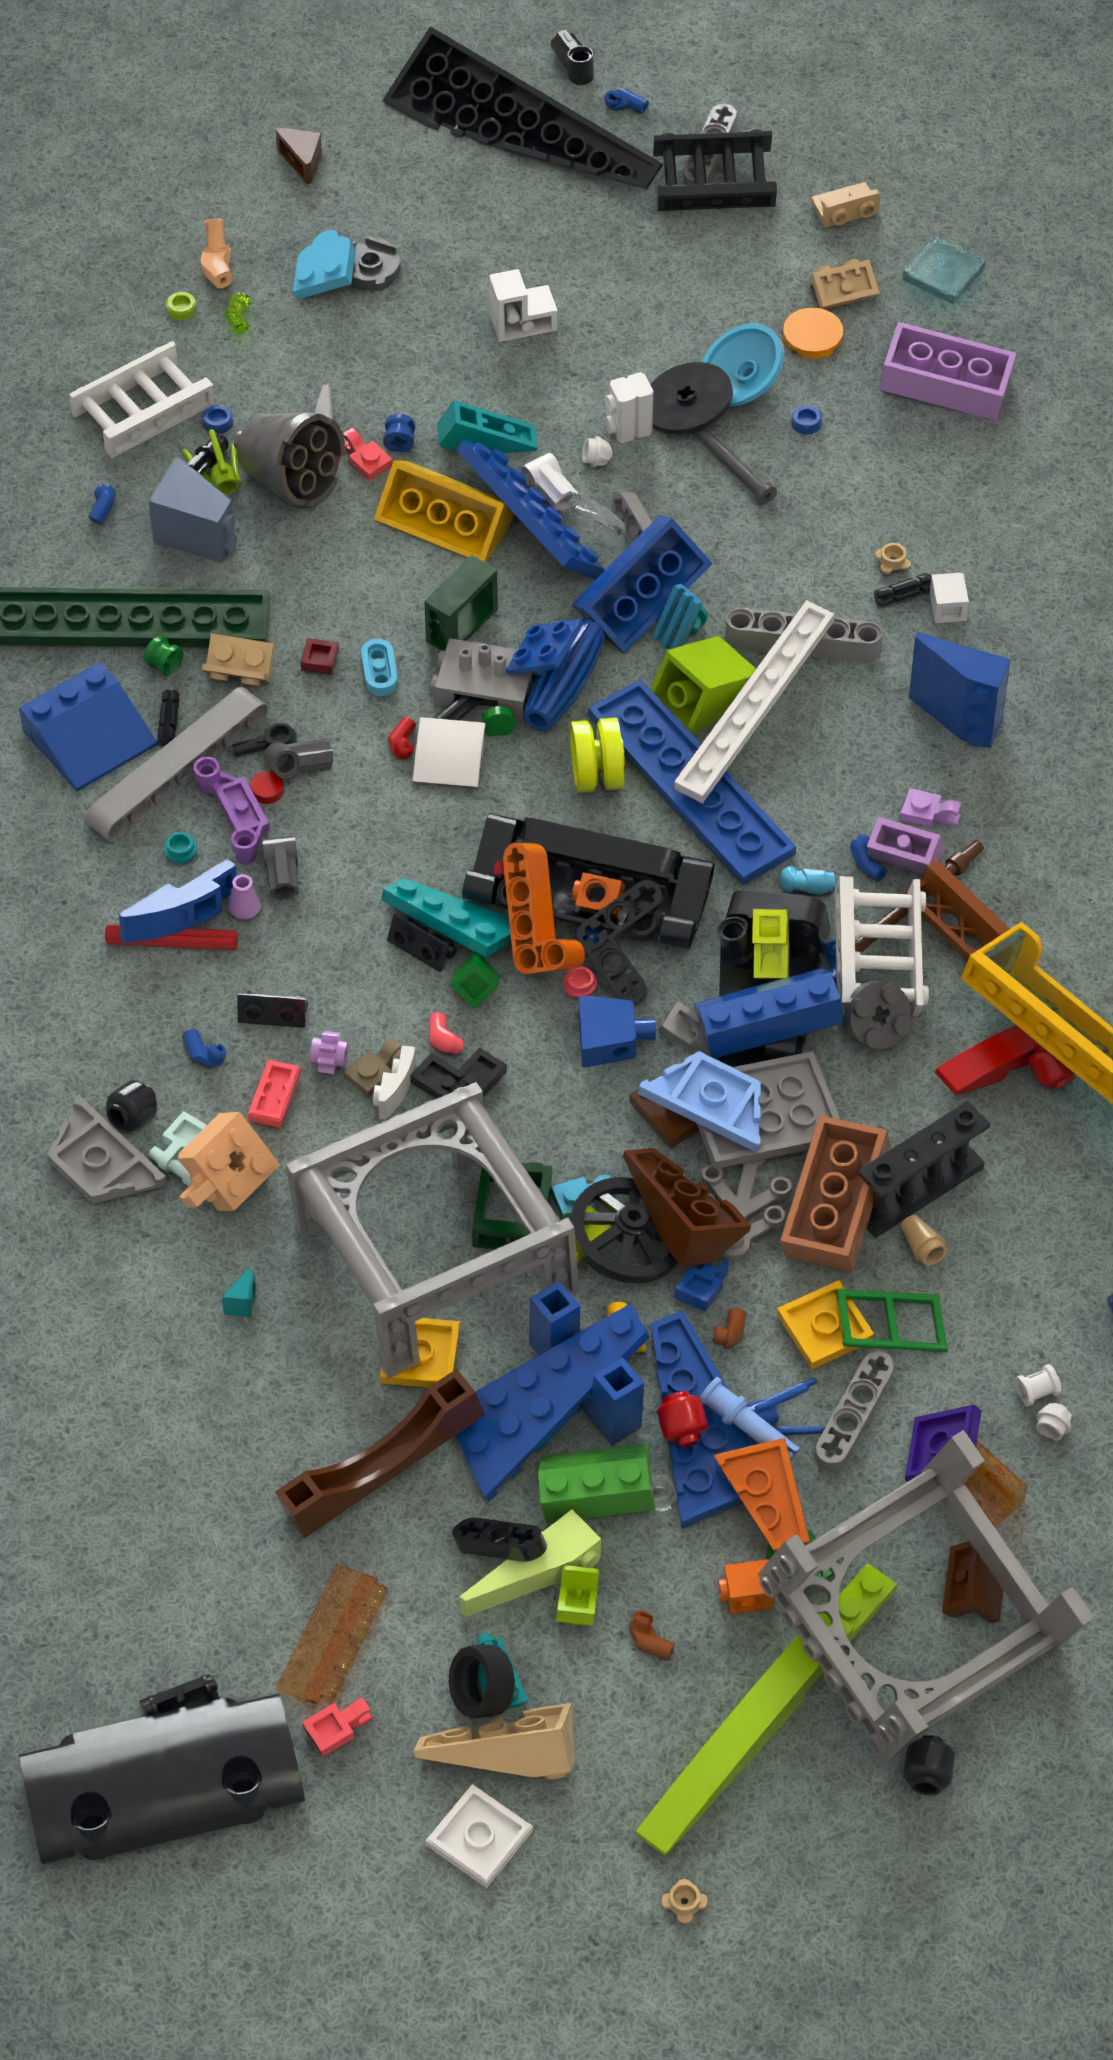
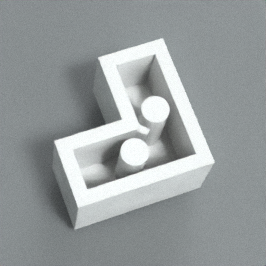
M519 269L489 275L490 318L499 342L557 331V308L548 285L526 289Z

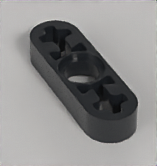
M473 1517L459 1522L452 1531L454 1540L462 1553L528 1562L539 1558L547 1550V1543L541 1529L534 1525Z

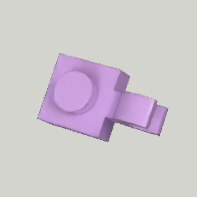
M910 788L901 810L900 820L929 828L933 827L935 821L957 826L961 814H959L961 803L954 800H947L941 803V795Z

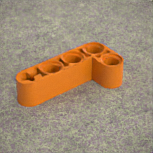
M535 843L510 844L504 851L503 864L512 953L516 969L523 974H547L579 968L585 959V951L582 944L577 940L555 938L548 860L543 846Z

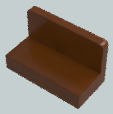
M970 1541L951 1546L942 1612L954 1618L975 1612L990 1623L999 1622L1003 1589Z

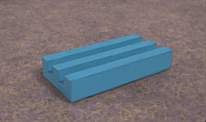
M674 585L652 638L656 641L661 640L660 645L664 648L669 647L673 649L683 646L703 602L684 585ZM690 601L689 607L686 613L684 614L685 608L688 602ZM681 624L680 627H679V630H678V632H677V634H676V636H675V639H673V636H674V634H675V631H676L678 625Z

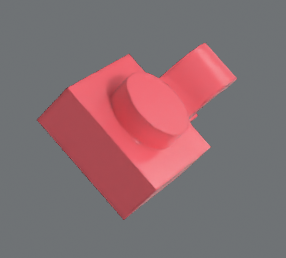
M350 428L343 433V437L347 440L345 442V449L350 453L349 464L368 481L392 466L393 459L374 441L365 445L360 434L354 428Z
M363 1698L354 1701L342 1711H339L335 1703L303 1721V1729L321 1756L324 1757L355 1738L351 1728H358L372 1720V1716L369 1713L371 1709Z

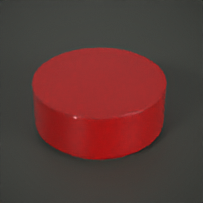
M274 772L258 773L250 782V788L257 801L261 804L275 803L283 795V781Z

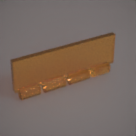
M336 1564L276 1687L277 1691L318 1705L320 1699L331 1704L334 1703L345 1679L333 1672L335 1671L343 1675L348 1674L360 1649L355 1643L349 1642V1639L359 1644L363 1643L375 1618L370 1612L364 1611V1608L377 1613L388 1591L386 1586L377 1583V1577Z

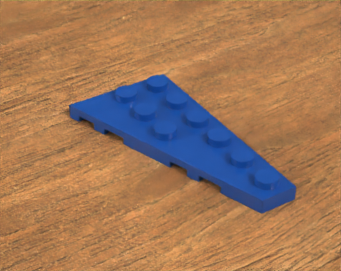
M632 1303L475 1391L485 1416L458 1433L456 1437L480 1489L488 1501L498 1494L496 1490L509 1477L514 1478L522 1469L520 1465L534 1451H540L579 1411L577 1407L589 1394L592 1395L593 1375L622 1357L627 1361L650 1338Z
M683 1310L651 1323V1337L661 1401L664 1397L681 1391H689L690 1395L700 1397L706 1387L716 1377H719L722 1380V1385L727 1388ZM706 1404L703 1405L708 1422V1429L699 1436L700 1442L685 1448H680L678 1443L668 1442L681 1529L743 1503L715 1460L714 1455L759 1444L736 1425L724 1424L722 1417Z

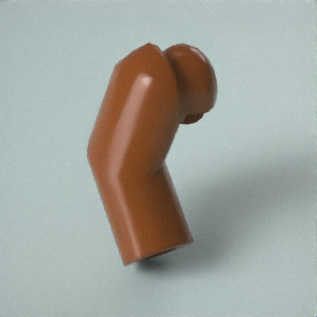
M739 1308L729 1309L726 1328L720 1325L715 1327L712 1338L715 1345H723L725 1349H730L737 1345L743 1337L746 1312Z

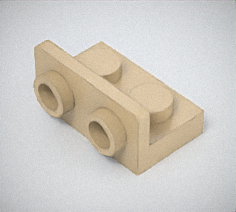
M866 182L813 196L811 197V206L824 228L833 225L839 226L851 220L862 217L868 218L873 214L879 213L880 193L878 189L870 190Z
M851 259L836 268H831L830 265L822 266L815 269L808 280L809 288L814 287L819 306L824 310L875 298L880 294L870 260L860 262L859 259Z
M211 634L206 664H202V670L210 673L209 679L228 682L229 676L241 678L240 684L259 687L260 681H270L276 645L274 643Z

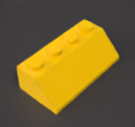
M394 460L374 520L469 558L473 555L482 561H487L508 532L514 513L495 495L412 462Z

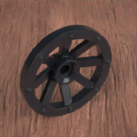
M607 1178L588 1186L576 1199L569 1220L575 1229L576 1251L591 1268L617 1281L646 1283L666 1276L678 1265V1262L670 1252L663 1259H660L648 1235L661 1242L662 1240L654 1223L650 1222L653 1220L648 1210L640 1206V1198L642 1199L633 1178ZM611 1195H628V1205H623ZM597 1200L613 1213L585 1211ZM584 1225H611V1228L590 1242ZM615 1239L622 1243L618 1262L607 1258L599 1252V1250ZM634 1244H639L649 1265L629 1266Z

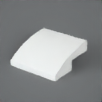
M420 717L413 782L479 787L486 723Z

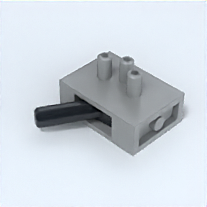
M449 638L446 650H441L439 653L437 668L440 669L439 674H434L431 680L430 693L435 694V706L444 708L433 718L459 721L469 712L484 714L489 708L503 706L513 712L514 720L524 721L523 713L536 675L531 672L507 674L506 669L517 649Z

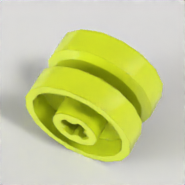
M616 717L599 719L596 727L597 740H594L592 726L587 720L570 722L571 759L577 793L595 791L598 780L597 771H600L601 782L606 790L624 788V746Z

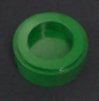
M495 706L486 710L482 715V723H486L485 733L489 736L509 735L515 728L514 714L509 708Z

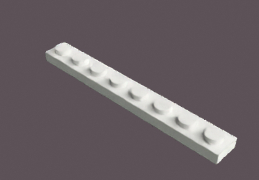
M806 600L674 782L675 790L701 803L705 801L832 625L834 613Z

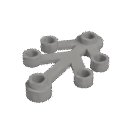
M767 1159L740 1164L743 1170L736 1196L723 1181V1171L721 1168L714 1169L713 1165L710 1164L702 1170V1183L711 1188L720 1201L726 1199L733 1204L745 1219L767 1207L764 1211V1218L751 1224L750 1232L721 1254L726 1258L737 1259L744 1256L750 1249L751 1240L771 1229H780L784 1225V1210L779 1206L769 1205L776 1201H784L790 1197L792 1185L789 1179L776 1177L772 1180L769 1189L751 1198L756 1173L766 1166ZM715 1174L718 1177L715 1179H710L707 1177V1175ZM782 1186L785 1187L786 1190L778 1191L775 1188ZM777 1215L780 1218L778 1220H771L769 1216Z

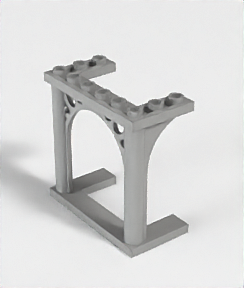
M477 1082L457 1088L445 1096L433 1101H427L417 1108L395 1115L387 1121L371 1128H365L357 1134L338 1142L330 1143L320 1150L306 1156H300L286 1164L295 1227L301 1238L324 1229L374 1307L381 1365L388 1378L420 1364L415 1321L539 1266L541 1291L560 1280L572 1296L579 1293L574 1226L568 1217L560 1221L485 1110L483 1091ZM449 1129L450 1139L443 1140L438 1136L439 1133ZM423 1149L451 1151L452 1161L458 1170L476 1162L479 1163L491 1175L529 1232V1235L402 1291L359 1222L357 1201L365 1181L378 1167L388 1160L404 1153ZM349 1172L356 1175V1179L351 1182L345 1183L335 1180V1178ZM341 1193H350L347 1198H341Z
M964 1430L954 1435L921 1471V1474L807 1545H804L797 1534L789 1538L758 1573L760 1585L765 1594L775 1599L781 1608V1616L790 1629L796 1630L803 1641L802 1646L807 1656L811 1660L817 1661L824 1672L826 1684L833 1692H838L846 1704L845 1709L849 1718L855 1724L861 1726L868 1736L867 1743L875 1755L881 1756L885 1763L898 1756L920 1734L1046 1652L1050 1656L1061 1649L1095 1618L1073 1586L1048 1605L964 1484L985 1462ZM942 1501L1022 1616L1026 1625L946 1676L919 1682L901 1680L875 1669L853 1648L840 1620L839 1589L845 1571L860 1552ZM842 1559V1562L838 1564L837 1561ZM827 1570L832 1572L833 1581L831 1582L822 1578ZM820 1572L822 1577H818L815 1575ZM807 1587L821 1588L829 1596V1601L823 1605L813 1604L805 1596L804 1590ZM818 1614H826L831 1621L830 1626L827 1627L824 1624L825 1621ZM841 1647L848 1650V1656L845 1655ZM861 1675H867L872 1680L873 1686L870 1690L867 1687L866 1681L862 1680ZM883 1686L892 1688L895 1694V1702L886 1711L877 1702L878 1691ZM925 1690H932V1691L929 1692L928 1694H926V1691H925ZM905 1691L913 1692L917 1698L909 1699L907 1694L905 1695Z

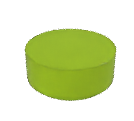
M186 292L172 294L166 301L168 315L176 320L191 318L197 310L196 299L193 295Z

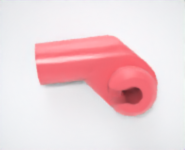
M440 1012L432 1013L430 1015L429 1042L431 1046L445 1054H460L463 1050L464 1042L460 1037H456L455 1033L446 1029L447 1016Z

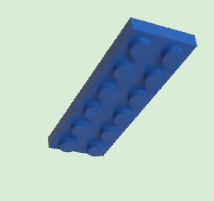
M463 440L456 451L563 567L596 579L605 571L604 567L597 561L599 558L598 554L588 546H583L580 543L581 536L574 529L565 526L561 522L563 517L560 513L543 503L545 500L544 496L525 483L527 478L520 471L511 468L507 464L509 458L497 449L490 451L479 442L472 444Z

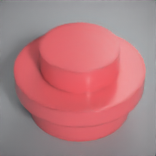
M580 966L577 969L570 970L565 975L563 987L565 992L575 999H578V996H592L597 989V979L590 969Z

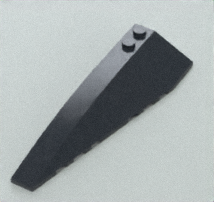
M431 26L383 98L386 103L429 128L438 130L442 125L450 129L452 135L462 138L466 136L482 144L646 190L663 166L661 162Z

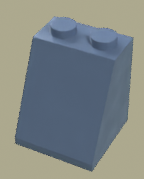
M175 457L149 500L153 542L222 563L228 553H233L237 544V536L234 535L235 515L232 514L231 500L182 459Z

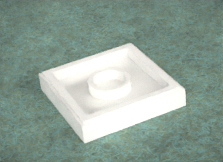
M472 1784L425 1841L427 1847L487 1888L533 1832V1826Z

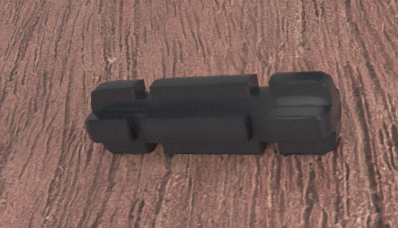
M924 573L916 576V579L909 578L891 584L889 588L882 587L874 591L875 602L883 607L892 604L893 600L898 602L919 595L920 591L923 593L929 592L932 575Z
M167 689L162 693L157 743L160 746L167 745L175 738L180 694L176 690L171 691Z

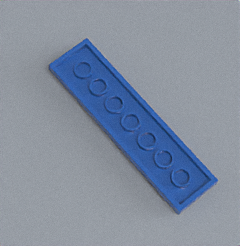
M641 679L588 708V716L596 725L599 719L616 717L618 719L625 757L742 885L796 855L795 844L727 771L703 803L674 789L675 780L702 744Z

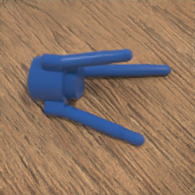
M814 1377L764 1400L747 1404V1407L773 1427V1423L779 1421L775 1406L807 1392L808 1387L817 1383V1379ZM824 1426L773 1427L782 1435L820 1434L825 1429Z

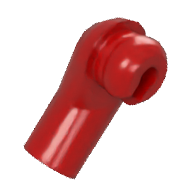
M403 717L388 736L391 751L399 759L409 758L414 751V744H410L408 737L416 728V724L409 717Z

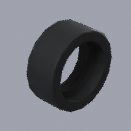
M491 1644L472 1645L461 1648L454 1656L449 1668L448 1683L450 1695L455 1707L464 1716L483 1718L503 1714L510 1706L515 1686L513 1666L508 1655L500 1647ZM480 1663L486 1678V1689L483 1699L479 1693L477 1683Z

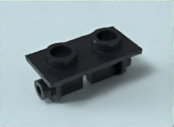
M396 913L393 914L387 941L441 972L446 957L452 959L457 952L454 942L446 940L436 933L430 934L429 929L413 921V918L410 916L405 918Z
M251 991L238 993V1023L305 1028V1012L308 1010V999L302 998V995L299 994L297 997L255 994L251 993Z
M207 1674L158 1694L149 1695L147 1698L139 1700L144 1715L149 1716L220 1699L217 1692L218 1687L214 1676Z

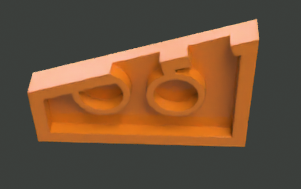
M785 1438L714 1455L715 1460L774 1553L786 1540L796 1534L804 1545L810 1543Z

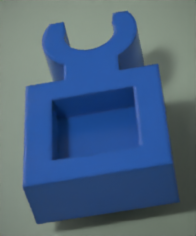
M725 1260L719 1267H713L711 1263L702 1264L701 1270L691 1266L675 1288L674 1298L706 1312L722 1290L723 1279L727 1276L729 1262Z

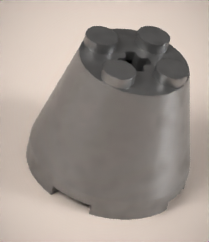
M316 412L259 413L234 438V447L237 449L238 461L243 471L288 503L309 507L317 505L332 492L339 480L335 475L339 466L340 456H345V441L337 422L323 414Z

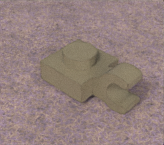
M391 1038L384 1043L377 1056H374L370 1051L366 1052L344 1072L345 1078L368 1098L374 1094L375 1085L381 1086L383 1072L392 1073L390 1068L393 1065L394 1058L400 1059L401 1053L399 1050L402 1048V1045Z

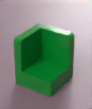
M475 952L452 973L450 985L475 1008L498 987L500 974L481 955Z

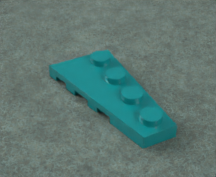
M402 878L383 888L382 901L485 958L511 944L509 917L406 878Z

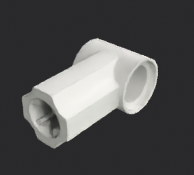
M547 453L521 466V473L527 478L525 483L538 490L556 511L560 510L562 512L572 507L574 502L578 500V492L562 475L560 465L551 453Z

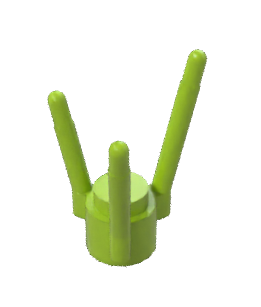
M211 429L209 430V435L218 464L212 467L210 477L206 472L201 476L224 495L233 493L242 484L239 476L237 449L234 447V443L230 444L231 466H229L224 461L215 431ZM187 449L182 450L183 455L190 461L193 455Z

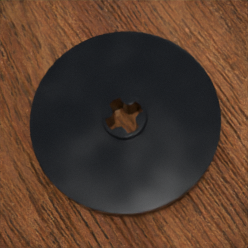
M691 362L675 366L659 375L650 384L653 389V427L665 433L686 434L701 430L717 421L726 412L733 398V387L727 373L720 367L710 363Z

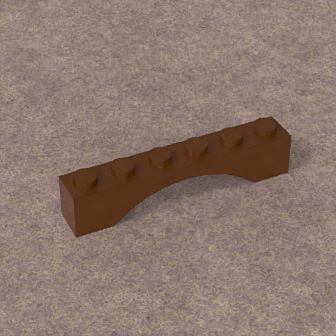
M455 1369L427 1388L407 1416L374 1445L338 1464L305 1471L275 1491L286 1515L301 1535L306 1538L485 1416L478 1396L460 1372Z

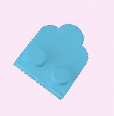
M326 230L313 240L312 245L301 251L297 258L293 293L298 299L351 284L356 250L349 238L345 236L340 237L335 230Z

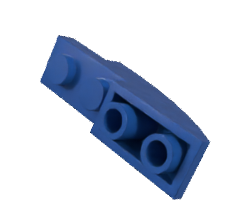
M225 860L181 888L177 889L167 884L119 913L121 941L129 943L160 938L194 927L222 912V900L231 895L232 881L236 877V865L229 860Z

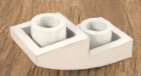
M402 1046L400 1059L394 1058L392 1073L383 1072L381 1086L375 1085L373 1106H379V1119H387L404 1099L411 1085L410 1075L416 1069V1047Z

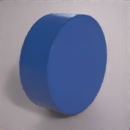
M214 405L207 408L202 415L203 427L208 432L213 429L215 434L229 431L233 426L232 411L222 405Z
M813 406L798 407L792 413L791 425L795 431L801 434L816 433L822 426V413Z

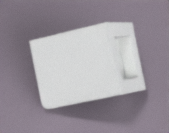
M964 574L932 575L930 599L935 623L967 621L969 600Z

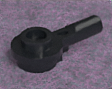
M276 723L265 729L264 735L257 736L256 739L232 744L234 755L236 757L265 750L276 742L284 744L297 743V734L288 724Z

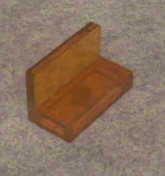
M977 1440L976 1448L985 1462L964 1484L992 1525L996 1527L1024 1504L1027 1486Z

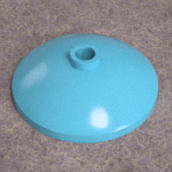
M756 323L744 324L720 336L708 349L702 362L716 365L727 373L733 387V398L730 406H739L760 397L772 386L782 369L784 347L779 336L771 328Z

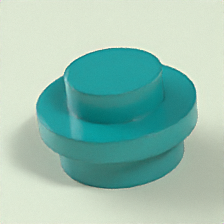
M176 832L171 834L165 842L164 854L173 863H187L196 856L197 844L189 834Z

